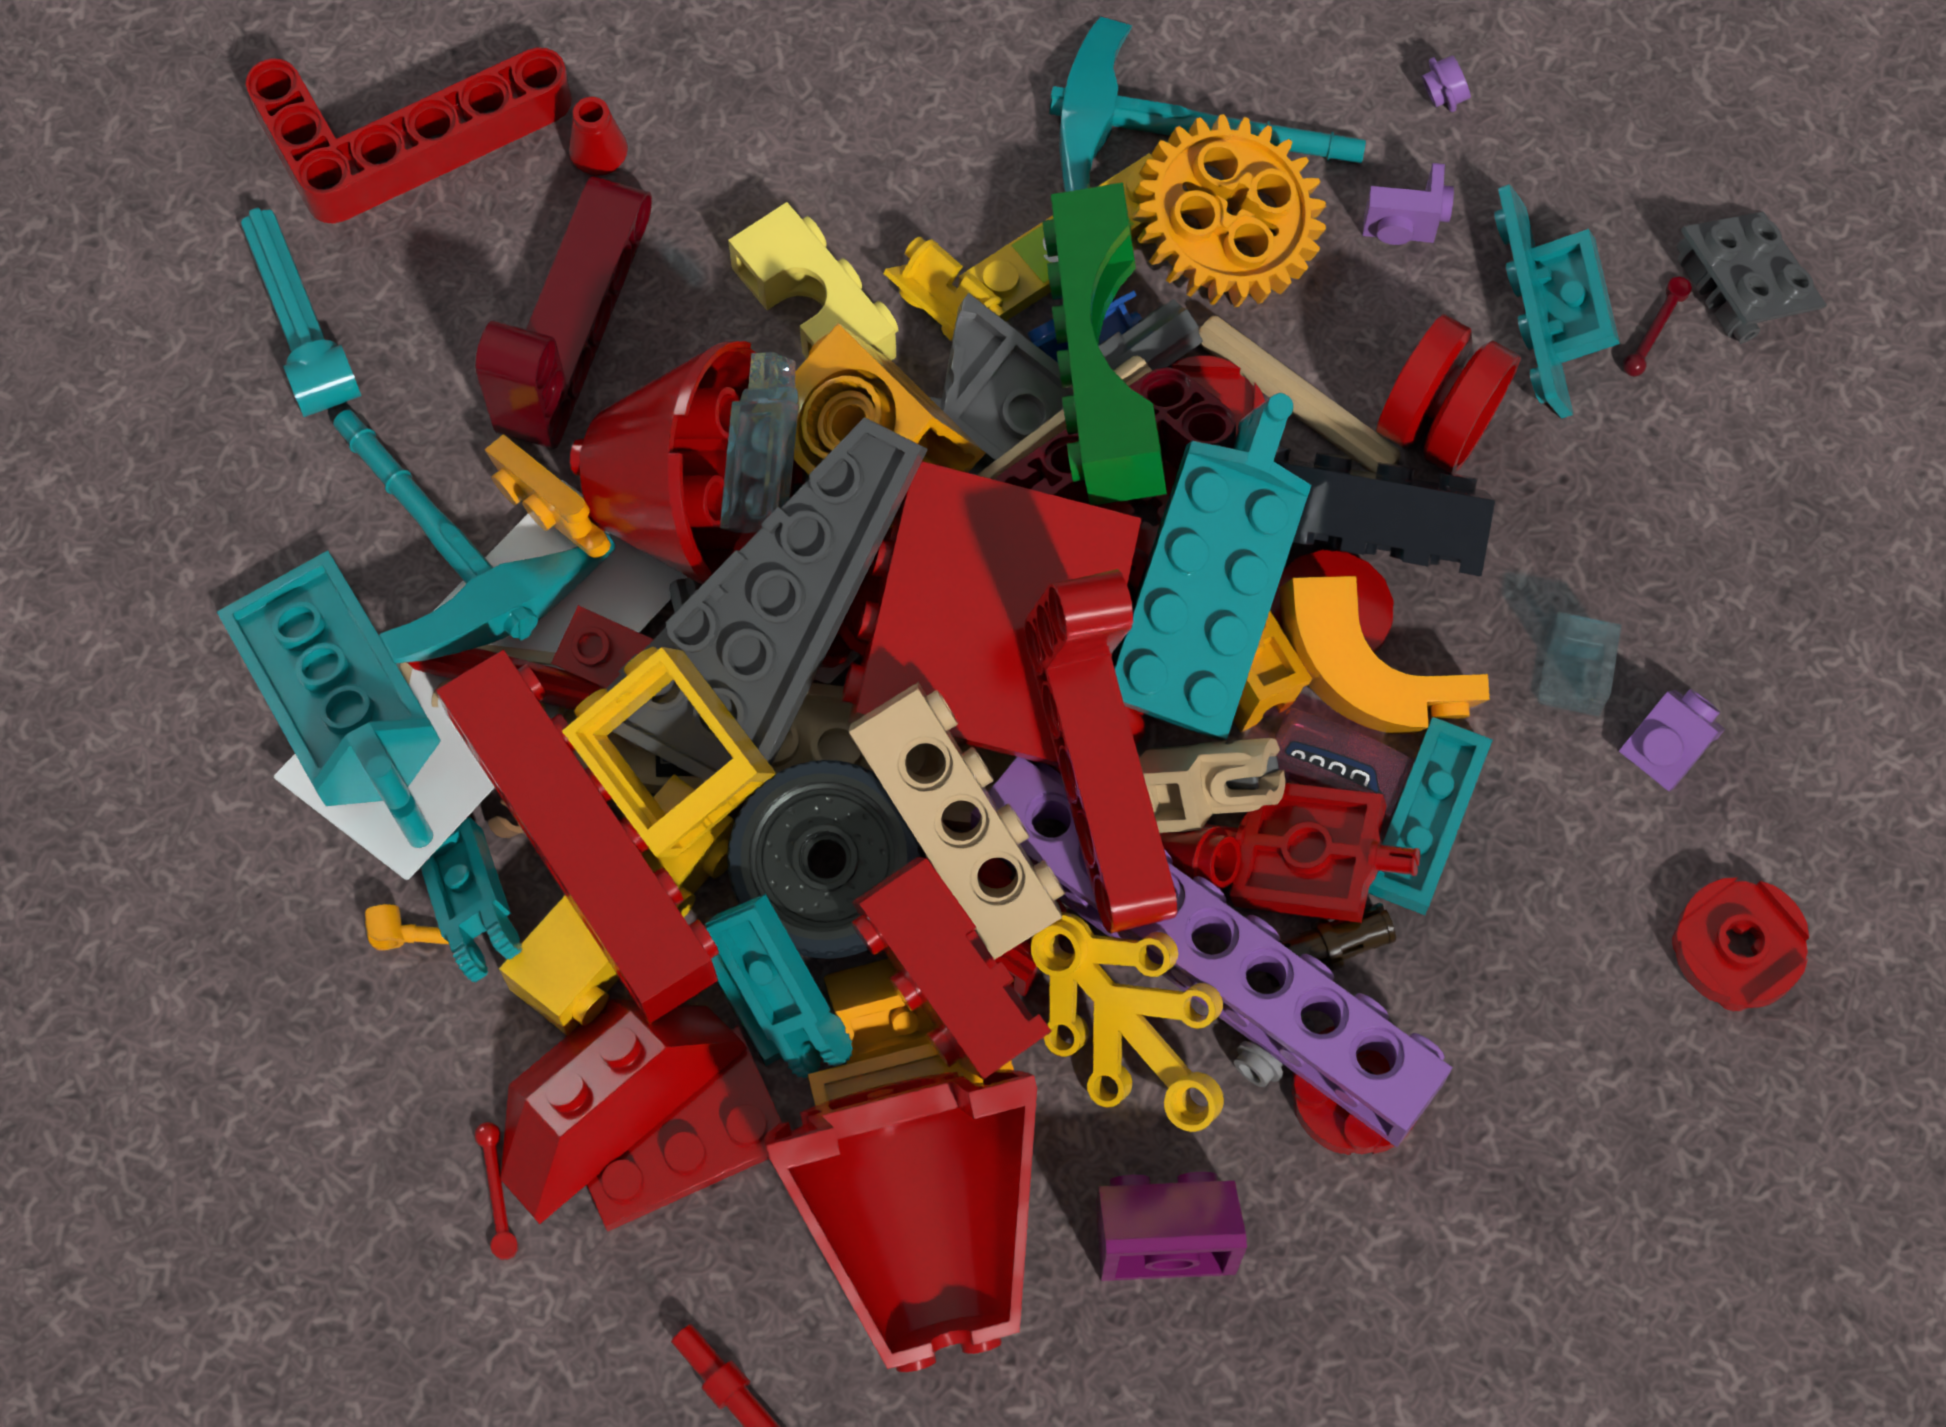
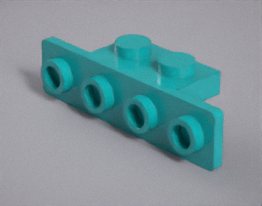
M1511 184L1498 188L1502 209L1495 211L1494 216L1503 243L1505 245L1510 244L1514 261L1506 263L1510 285L1516 297L1522 296L1526 313L1518 316L1520 333L1527 349H1534L1538 367L1530 369V379L1540 404L1548 402L1562 419L1573 415L1562 363L1620 344L1596 239L1591 231L1586 229L1535 247L1527 208Z

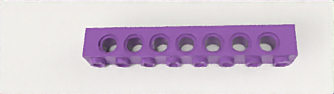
M1017 757L988 793L998 809L1009 803L1018 815L1030 838L1020 844L1034 865L1042 860L1048 863L1065 891V894L1058 899L1109 937L1141 940L1152 932H1162L1169 935L1177 945L1178 959L1175 965L1162 975L1184 992L1197 983H1206L1216 988L1223 1000V1009L1219 1018L1253 1043L1269 1052L1275 1059L1395 1147H1398L1441 1089L1453 1068L1443 1061L1445 1056L1440 1048L1426 1037L1417 1033H1412L1408 1036L1390 1023L1387 1011L1369 996L1357 993L1354 997L1333 981L1334 975L1331 970L1315 957L1308 954H1302L1299 957L1279 942L1280 936L1267 922L1254 915H1248L1245 918L1225 903L1226 897L1213 883L1200 876H1195L1191 879L1172 865L1173 860L1165 849L1177 898L1176 917L1120 932L1108 933L1103 926L1096 906L1062 776L1045 763L1037 762L1034 766L1025 758ZM977 807L971 812L970 830L977 826L981 818V813ZM1051 818L1062 822L1068 830L1059 837L1048 838L1040 835L1034 829V825L1043 819ZM1004 859L1006 862H1008L1010 865H1012V866L1015 868V866H1014L1010 861H1008L1007 859ZM1201 933H1213L1225 942L1227 949L1219 954H1206L1196 948L1192 939ZM1147 945L1149 959L1156 964H1163L1164 957L1161 950L1157 946ZM1258 971L1267 972L1278 980L1281 989L1273 994L1258 993L1250 987L1246 977ZM1192 996L1193 999L1208 1009L1207 1003L1202 998ZM1308 1011H1321L1332 1019L1335 1030L1328 1034L1313 1033L1305 1027L1301 1015ZM1364 1050L1377 1051L1388 1061L1390 1071L1381 1075L1370 1074L1361 1068L1356 1054Z

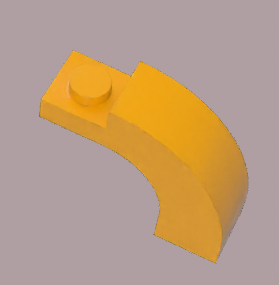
M1356 576L1292 578L1279 588L1283 632L1312 677L1309 687L1323 702L1345 718L1380 732L1415 734L1428 728L1427 709H1431V719L1432 717L1440 720L1470 717L1469 707H1475L1490 700L1488 674L1414 676L1397 671L1380 660L1367 644L1360 627Z

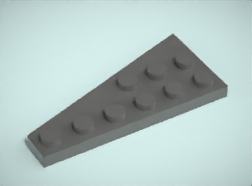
M865 417L809 474L810 479L783 507H777L761 524L763 527L740 551L736 550L665 623V629L644 649L656 647L658 650L661 647L683 650L770 766H772L928 450ZM628 662L618 671L620 675L606 688L607 691H610L627 676L623 670ZM674 680L612 731L704 781L708 780L733 759Z

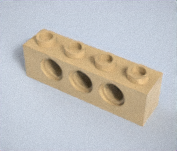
M919 682L850 724L849 734L934 868L976 925V933L995 960L1061 919V909L1056 899L1063 896L1065 891L1048 863L1042 860L1034 865L1020 844L1030 838L1012 806L1008 803L998 809L985 786L993 782L994 779L976 749L971 747L965 752H962L949 731V729L958 724V721L940 692L935 690L926 695ZM922 743L937 746L945 756V764L942 769L935 775L927 777L913 773L906 763V756L914 746ZM955 801H968L979 809L981 818L977 826L972 830L958 833L950 830L942 820L943 811L949 804ZM997 857L1007 859L1016 868V875L1009 885L995 889L984 885L980 881L978 871L985 861Z

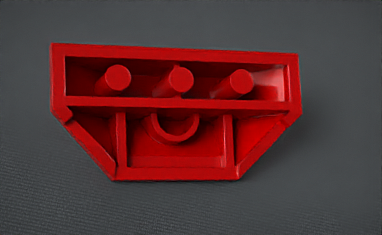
M609 1000L601 1013L586 1026L579 1025L569 1036H566L509 1084L501 1181L532 1217L541 1224L605 1170L610 1163L619 1158L745 1051L747 1047L707 1006L681 1004L649 1024L635 1001Z

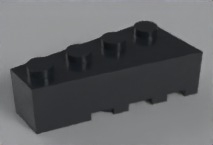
M1278 446L1274 462L1312 485L1293 542L1314 544L1315 540L1327 541V546L1330 548L1361 555H1375L1377 550L1389 551V556L1392 558L1400 559L1405 563L1426 567L1430 566V564L1439 565L1440 560L1460 563L1459 573L1482 577L1495 499L1486 490L1476 489L1478 478L1440 472L1438 483L1414 479L1415 468L1378 462L1376 473L1351 469L1353 458L1316 452L1314 463L1289 459L1291 448Z

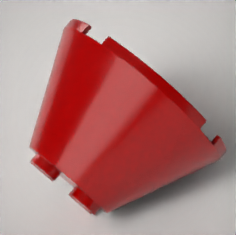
M729 341L716 344L600 411L590 423L584 439L575 440L570 451L571 469L576 476L580 477L583 497L590 509L588 517L591 522L602 531L609 532L703 585L732 555L737 540L748 526L757 522H764L777 507H783L794 495V485L805 484L806 471L754 419L767 404L772 391L780 384L787 382L783 371L770 354L758 355L751 349V343L746 341Z

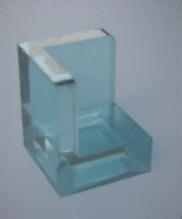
M1558 612L1547 637L1537 698L1538 702L1546 706L1599 716L1612 689L1621 624Z

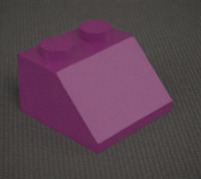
M1190 1172L1179 1175L1177 1177L1178 1183L1151 1184L1150 1177L1146 1175H1122L1111 1178L1110 1186H1099L1096 1197L1101 1281L1236 1275L1247 1249V1239L1235 1180L1218 1181V1175L1213 1172Z

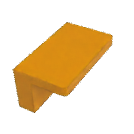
M889 958L831 973L824 977L834 1015L841 1018L846 1027L845 1031L849 1034V1038L852 1041L853 1050L851 1053L853 1056L849 1057L850 1060L846 1061L847 1064L931 1043L926 1034L933 1030L935 1026L921 1006L914 1011H910L889 980L891 976L898 972Z

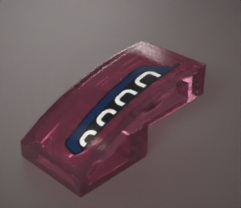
M1294 708L1287 710L1274 738L1277 740L1280 749L1276 755L1279 770H1284L1285 778L1299 785L1383 794L1387 805L1384 819L1391 816L1415 762L1414 759L1371 737L1328 719Z

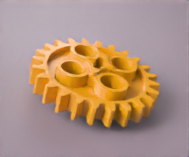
M1220 114L1213 124L1211 131L1201 117L1196 118L1189 129V133L1178 126L1169 137V143L1161 140L1151 154L1153 159H1147L1139 172V175L1144 180L1138 183L1133 191V197L1144 203L1139 204L1132 218L1135 221L1148 223L1149 225L1144 228L1138 237V242L1142 244L1156 243L1158 249L1149 262L1151 265L1168 261L1172 265L1166 277L1168 283L1177 280L1182 275L1188 278L1186 295L1190 297L1197 292L1200 286L1208 288V298L1211 305H1215L1223 293L1228 292L1233 306L1239 307L1247 298L1248 291L1257 304H1261L1271 293V289L1278 294H1282L1292 283L1291 278L1299 279L1308 269L1305 261H1311L1320 250V247L1313 240H1317L1326 230V225L1314 218L1318 217L1324 210L1326 202L1310 198L1309 196L1321 182L1319 178H1302L1300 173L1309 162L1307 157L1291 161L1286 156L1292 145L1290 139L1283 141L1278 146L1270 143L1272 127L1269 125L1256 136L1251 134V125L1247 117L1242 119L1236 130H1231L1225 114ZM1204 165L1213 166L1222 173L1224 180L1213 178L1207 173ZM1183 185H1186L1188 192L1183 189ZM1257 192L1269 195L1273 198L1277 207L1267 206L1261 201ZM1227 207L1233 210L1232 214L1226 211ZM1181 214H1188L1196 218L1202 229L1197 230L1189 227L1183 221ZM1270 229L1275 231L1276 236H1273V233ZM1234 241L1244 242L1250 246L1255 257L1242 254L1237 249Z

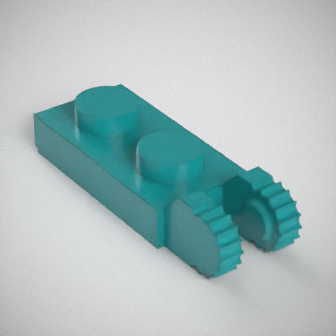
M467 817L420 868L441 935L449 942L459 969L462 970L468 979L476 983L488 975L487 973L489 972L485 957L474 941L475 937L488 931L487 934L493 947L509 960L522 952L521 950L523 949L519 942V935L507 917L511 912L483 829L471 817Z
M766 894L718 913L705 923L708 933L719 950V955L768 1041L773 1040L784 1062H787L788 1068L792 1070V1074H796L798 1078L801 1076L805 1078L808 1077V1074L818 1072V1069L821 1068L820 1062L822 1061L820 1057L829 1066L833 1065L834 1067L850 1060L849 1057L853 1056L851 1053L853 1048L849 1034L845 1031L846 1027L839 1016L829 1012L831 1010Z

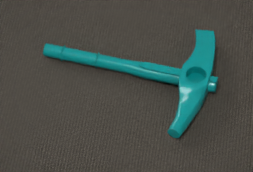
M1100 16L1087 33L1079 48L1067 79L1066 88L1056 86L1052 88L1049 115L1061 116L1059 153L1065 192L1090 188V171L1093 159L1111 135L1112 126L1171 136L1174 129L1178 126L1189 133L1190 127L1196 118L1199 117L1205 121L1211 131L1213 124L1219 117L1218 115L1187 109L1179 105L1117 95L1118 83L1114 72V63L1122 44L1132 29V25ZM1226 117L1231 130H1236L1242 119ZM1250 121L1251 134L1256 136L1267 125L1272 127L1270 143L1274 146H1278L1283 141L1290 139L1292 145L1289 152L1326 157L1327 161L1330 158L1362 163L1366 145V140L1334 135L1333 131L1331 134L1273 125L1269 121L1267 124Z
M344 410L334 419L333 426L348 442L350 450L353 453H357L385 485L386 492L394 495L420 525L437 551L466 583L451 600L432 613L411 623L380 633L379 637L394 663L423 661L456 654L491 644L510 635L513 638H519L520 641L531 636V631L537 626L538 620L546 616L616 550V545L611 537L603 531L611 542V547L606 554L597 558L590 557L577 546L566 551L502 563L493 567L466 535L435 506L414 482L411 472L404 470L379 442L374 430L368 429L352 410Z

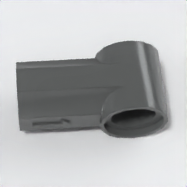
M1172 299L1139 320L1138 324L1122 335L1120 332H1117L1099 344V349L1112 370H1115L1131 357L1138 355L1145 360L1153 371L1168 367L1202 343L1203 340L1199 334V326L1189 311L1179 305L1175 299Z

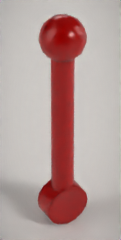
M484 1122L476 1128L474 1138L476 1143L483 1147L496 1231L490 1248L498 1259L508 1260L516 1255L519 1244L515 1236L509 1233L496 1144L501 1138V1131L496 1124Z

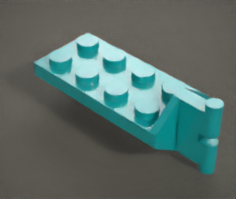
M1277 393L1242 418L1238 424V433L1233 449L1197 441H1191L1186 445L1132 604V628L1119 643L1113 660L1121 695L1126 707L1219 741L1226 740L1312 486L1274 462L1287 419L1293 411V402L1288 395Z
M327 550L217 611L219 618L324 805L335 806L384 801L409 844L414 848L427 846L433 839V831L408 787L441 740L396 663L392 661L374 626L329 551Z

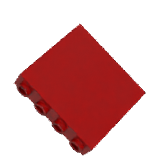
M922 461L895 515L890 540L883 539L872 562L871 576L881 578L876 602L865 600L857 627L856 638L866 641L861 665L850 664L843 687L841 701L852 704L848 722H855L919 682L926 695L938 690L958 721L956 726L949 729L956 742L1051 765L1050 767L1061 775L1027 650L1024 623L1049 584L1116 569L1122 573L1127 584L1141 518Z

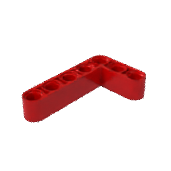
M539 47L519 53L337 139L298 71L291 63L282 59L272 58L261 61L249 71L245 83L259 123L309 212L315 219L332 224L357 216L558 121L566 115L572 101L563 59L557 52ZM544 84H545V85H549V86L544 87V88H536L537 86L544 85ZM284 95L281 98L273 100L275 97ZM497 109L491 113H483L486 110ZM436 134H444V135H442L441 137H438V138H434V139L429 138V137H431V136H433V135H436ZM306 139H310V140H309L308 142H306V143L297 144V143H299L300 141H303V140H306ZM390 159L385 163L375 164L379 160ZM337 184L326 190L321 189L326 185Z
M1118 569L1049 584L1024 623L1025 640L1090 884L1100 919L1108 933L1120 932L1172 919L1177 915V898L1174 883L1110 655L1133 625V609L1129 589L1122 573Z

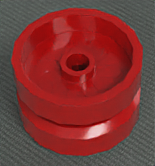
M1442 314L1427 330L1399 373L1379 417L1376 432L1405 449L1415 444L1431 425L1432 421H1434L1424 444V458L1427 462L1445 472L1455 474L1468 459L1494 417L1515 376L1521 357L1514 351L1492 340L1482 345L1463 369L1473 343L1471 328Z

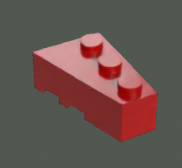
M916 857L851 902L860 914L858 918L851 922L854 929L873 955L884 950L898 971L889 978L891 984L910 1011H914L919 1006L923 1008L935 1026L926 1035L948 1067L959 1062L963 1069L985 1079L1052 1032L1040 1014L1034 1018L1032 1017L1011 985L1014 982V978L1002 961L998 964L976 933V925L927 858Z

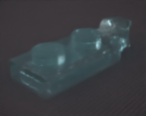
M775 352L751 354L748 389H744L741 400L732 402L720 529L733 533H757L763 527L761 524L777 507H783L790 499L799 405L797 404L798 391L795 388V360L788 359Z

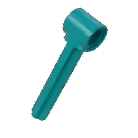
M259 207L250 210L249 215L242 219L241 227L291 351L286 365L283 367L303 417L305 418L361 397V392L342 345H337L335 342L325 339L276 214L270 209L261 211Z

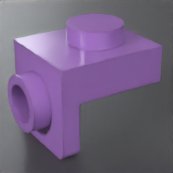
M1432 163L1425 191L1371 186L1364 213L1363 236L1378 237L1380 241L1392 245L1405 244L1409 241L1434 243L1439 222H1450L1453 207L1454 187L1444 185L1445 164Z
M1689 689L1684 696L1677 690L1668 691L1619 752L1670 792L1714 740H1717L1725 731V728L1715 721L1720 711L1692 689Z

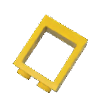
M650 647L628 662L623 670L627 676L610 691L600 689L585 698L574 710L578 718L563 729L562 732L655 857H678L755 793L758 787L763 786L768 779H772L777 773L683 650L661 647L657 650L656 647ZM674 680L733 759L665 814L607 735Z

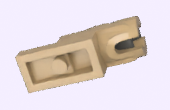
M1273 738L1235 739L1146 750L1139 760L1159 833L1199 831L1204 827L1212 814L1250 812L1258 810L1261 806L1278 804L1284 794L1285 775L1284 770H1279L1276 755L1280 749L1277 740Z

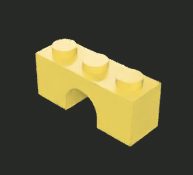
M786 202L728 240L732 269L766 310L793 296L810 297L823 305L818 314L800 325L802 354L806 358H808L812 346L820 338L828 335L838 323L891 361L896 358L895 333L898 332V325L892 313L882 302L877 301L874 304L861 290L862 283L854 268L847 260L842 258L837 261L826 248L827 244L823 233L810 217L806 216L801 219L789 203Z

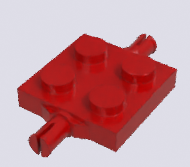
M1285 783L1284 794L1278 804L1261 806L1258 810L1247 812L1238 828L1207 823L1204 825V827H1220L1224 829L1228 836L1234 837L1239 843L1241 862L1230 892V898L1234 907L1362 923L1368 890L1378 871L1416 876L1418 873L1417 866L1420 864L1419 848L1382 845L1380 834L1387 805L1383 794Z

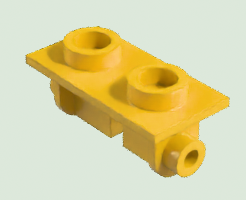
M922 237L915 238L905 251V255L910 259L908 264L887 268L883 273L899 287V294L906 302L916 308L925 310L941 324L943 334L951 341L953 339L958 307L968 293L1004 321L1008 316V313L1002 308L1003 300L996 296L974 275H965L958 288L952 284L963 266L933 239L925 241Z

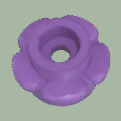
M1453 55L1436 62L1434 57L1429 59L1431 71L1422 75L1426 91L1435 108L1446 103L1449 111L1454 112L1456 111L1457 104L1471 98L1463 72Z

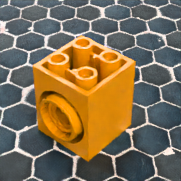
M839 323L828 335L820 338L812 346L808 358L787 382L780 384L772 391L767 404L754 418L808 474L823 461L864 417L927 448L928 450L922 460L924 462L968 473L985 454L894 362ZM895 517L889 528L893 527Z

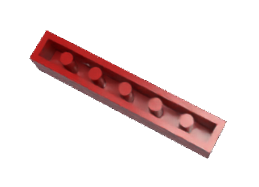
M503 649L438 688L436 692L448 718L649 1024L717 982L718 978L711 959L719 954L715 942L699 919L688 925L676 907L684 899L672 877L664 867L655 872L651 870L641 855L649 847L626 816L618 820L606 802L612 799L590 768L584 769L573 753L576 749L562 732L569 725L561 714L550 719L539 703L547 695L531 668L525 664L517 669Z

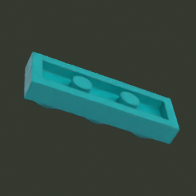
M1432 717L1382 844L1413 849L1419 848L1420 864L1417 866L1418 873L1416 876H1412L1409 874L1378 871L1376 878L1369 887L1368 894L1426 915L1493 739Z

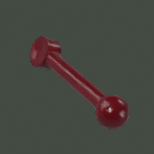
M1681 276L1674 277L1668 282L1665 302L1635 353L1629 354L1623 360L1622 367L1627 375L1632 377L1640 376L1646 370L1647 362L1645 358L1678 302L1685 301L1690 295L1692 287L1686 278Z

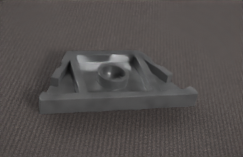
M968 293L957 311L940 408L985 452L980 460L989 466L1063 409L1062 397L1074 395L1073 387L1062 388L1059 366L1055 360Z

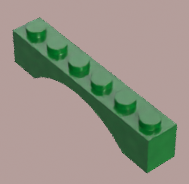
M1123 183L1051 194L1054 219L1042 221L1047 255L1048 257L1058 256V262L1047 263L1052 299H1063V305L1052 307L1057 343L1068 342V350L1057 351L1062 388L1073 387L1074 395L1062 397L1068 435L1078 433L1079 442L1067 444L1073 482L1085 480L1090 505L1167 494L1153 403L1132 390L1110 368L1099 349V336L1106 311L1119 288L1136 269Z

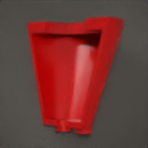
M998 1069L983 1079V1083H972L964 1076L959 1077L957 1071L893 1082L851 1093L800 1112L803 1126L791 1131L789 1122L779 1123L765 1137L766 1151L771 1163L887 1369L896 1367V1370L899 1372L922 1370L936 1363L935 1352L944 1347L960 1344L963 1353H982L1002 1344L1001 1337L1020 1332L1037 1085L1033 1074L1019 1070Z

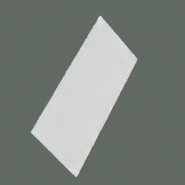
M561 480L584 499L582 493L577 491L575 488L570 486L565 481ZM527 514L485 558L493 567H496L502 563L566 551L577 547V545L554 526L548 531H544ZM605 531L616 545V550L546 616L538 620L537 626L531 631V636L520 641L519 638H513L510 635L488 645L556 652L578 605L640 633L670 601V584L677 579H685L687 576ZM462 581L437 608L451 600L466 583ZM546 665V666H550V667H554V668L561 669V668H559V667H557V666H554V665ZM414 669L412 670L409 687L441 740L408 787L433 831V839L427 846L414 848L409 844L384 801L325 806L296 754L274 775L278 782L405 880H409L494 789V786L448 718L439 698V707H432L431 700L435 689L440 683L449 678ZM546 704L545 712L550 719L558 714L563 715V713H558L560 707Z

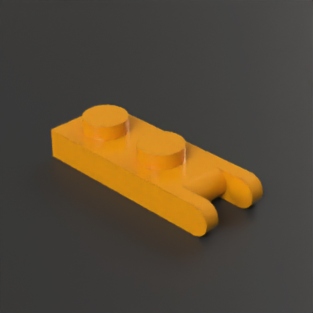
M504 434L484 449L498 470L491 476L496 487L513 505L523 501L522 504L528 514L544 531H548L554 526L593 558L603 556L609 551L611 542L606 534L591 522L588 517L590 509L579 494Z

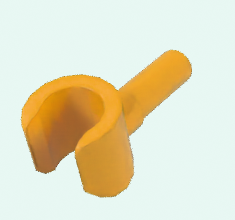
M377 905L369 907L365 911L368 941L377 950L399 948L404 943L414 942L449 945V942L442 937L439 927L416 926V924L402 925L400 908L396 905Z

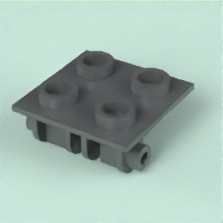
M1764 212L1683 226L1681 229L1685 238L1676 246L1680 253L1677 261L1684 267L1693 283L1697 285L1696 289L1700 295L1713 291L1706 299V305L1709 309L1722 305L1714 314L1725 329L1726 335L1729 338L1735 336L1740 344L1750 341L1761 331L1757 325L1759 322L1811 312L1827 306L1814 287L1810 274L1800 266L1783 241L1780 230L1768 219Z

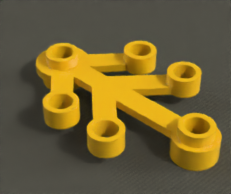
M1061 912V919L1031 938L1032 958L1036 966L1043 973L1050 976V1022L1047 1025L1052 1032L1044 1037L1045 1045L1053 1054L1067 1057L1073 1055L1086 1044L1089 1037L1088 1026L1084 1019L1076 1014L1077 985L1079 984L1094 1002L1093 1073L1087 1081V1091L1090 1098L1097 1105L1110 1108L1118 1105L1130 1094L1133 1084L1129 1071L1122 1066L1123 1035L1168 1087L1164 1098V1109L1169 1120L1176 1127L1184 1131L1196 1132L1205 1129L1219 1116L1224 1105L1223 1092L1219 1084L1205 1073L1192 1072L1144 1016L1182 1020L1184 1024L1191 1028H1205L1217 1019L1222 1012L1223 1000L1216 988L1206 983L1194 984L1185 992L1114 983L1099 964L1135 966L1145 976L1158 977L1172 968L1178 959V948L1175 941L1169 935L1162 932H1152L1141 940L1094 935L1089 925L1082 918L1071 913ZM1059 934L1065 935L1071 941L1074 947L1073 954L1066 953L1061 949L1058 942ZM1147 945L1157 946L1161 950L1164 957L1163 964H1156L1149 959ZM1192 996L1200 997L1207 1003L1208 1015H1200L1193 1009L1191 1005ZM1059 1025L1067 1026L1072 1031L1074 1036L1073 1044L1061 1039L1058 1033ZM1102 1076H1109L1116 1082L1118 1087L1117 1094H1112L1105 1090L1102 1085ZM1190 1088H1196L1203 1093L1208 1102L1207 1106H1200L1192 1100Z

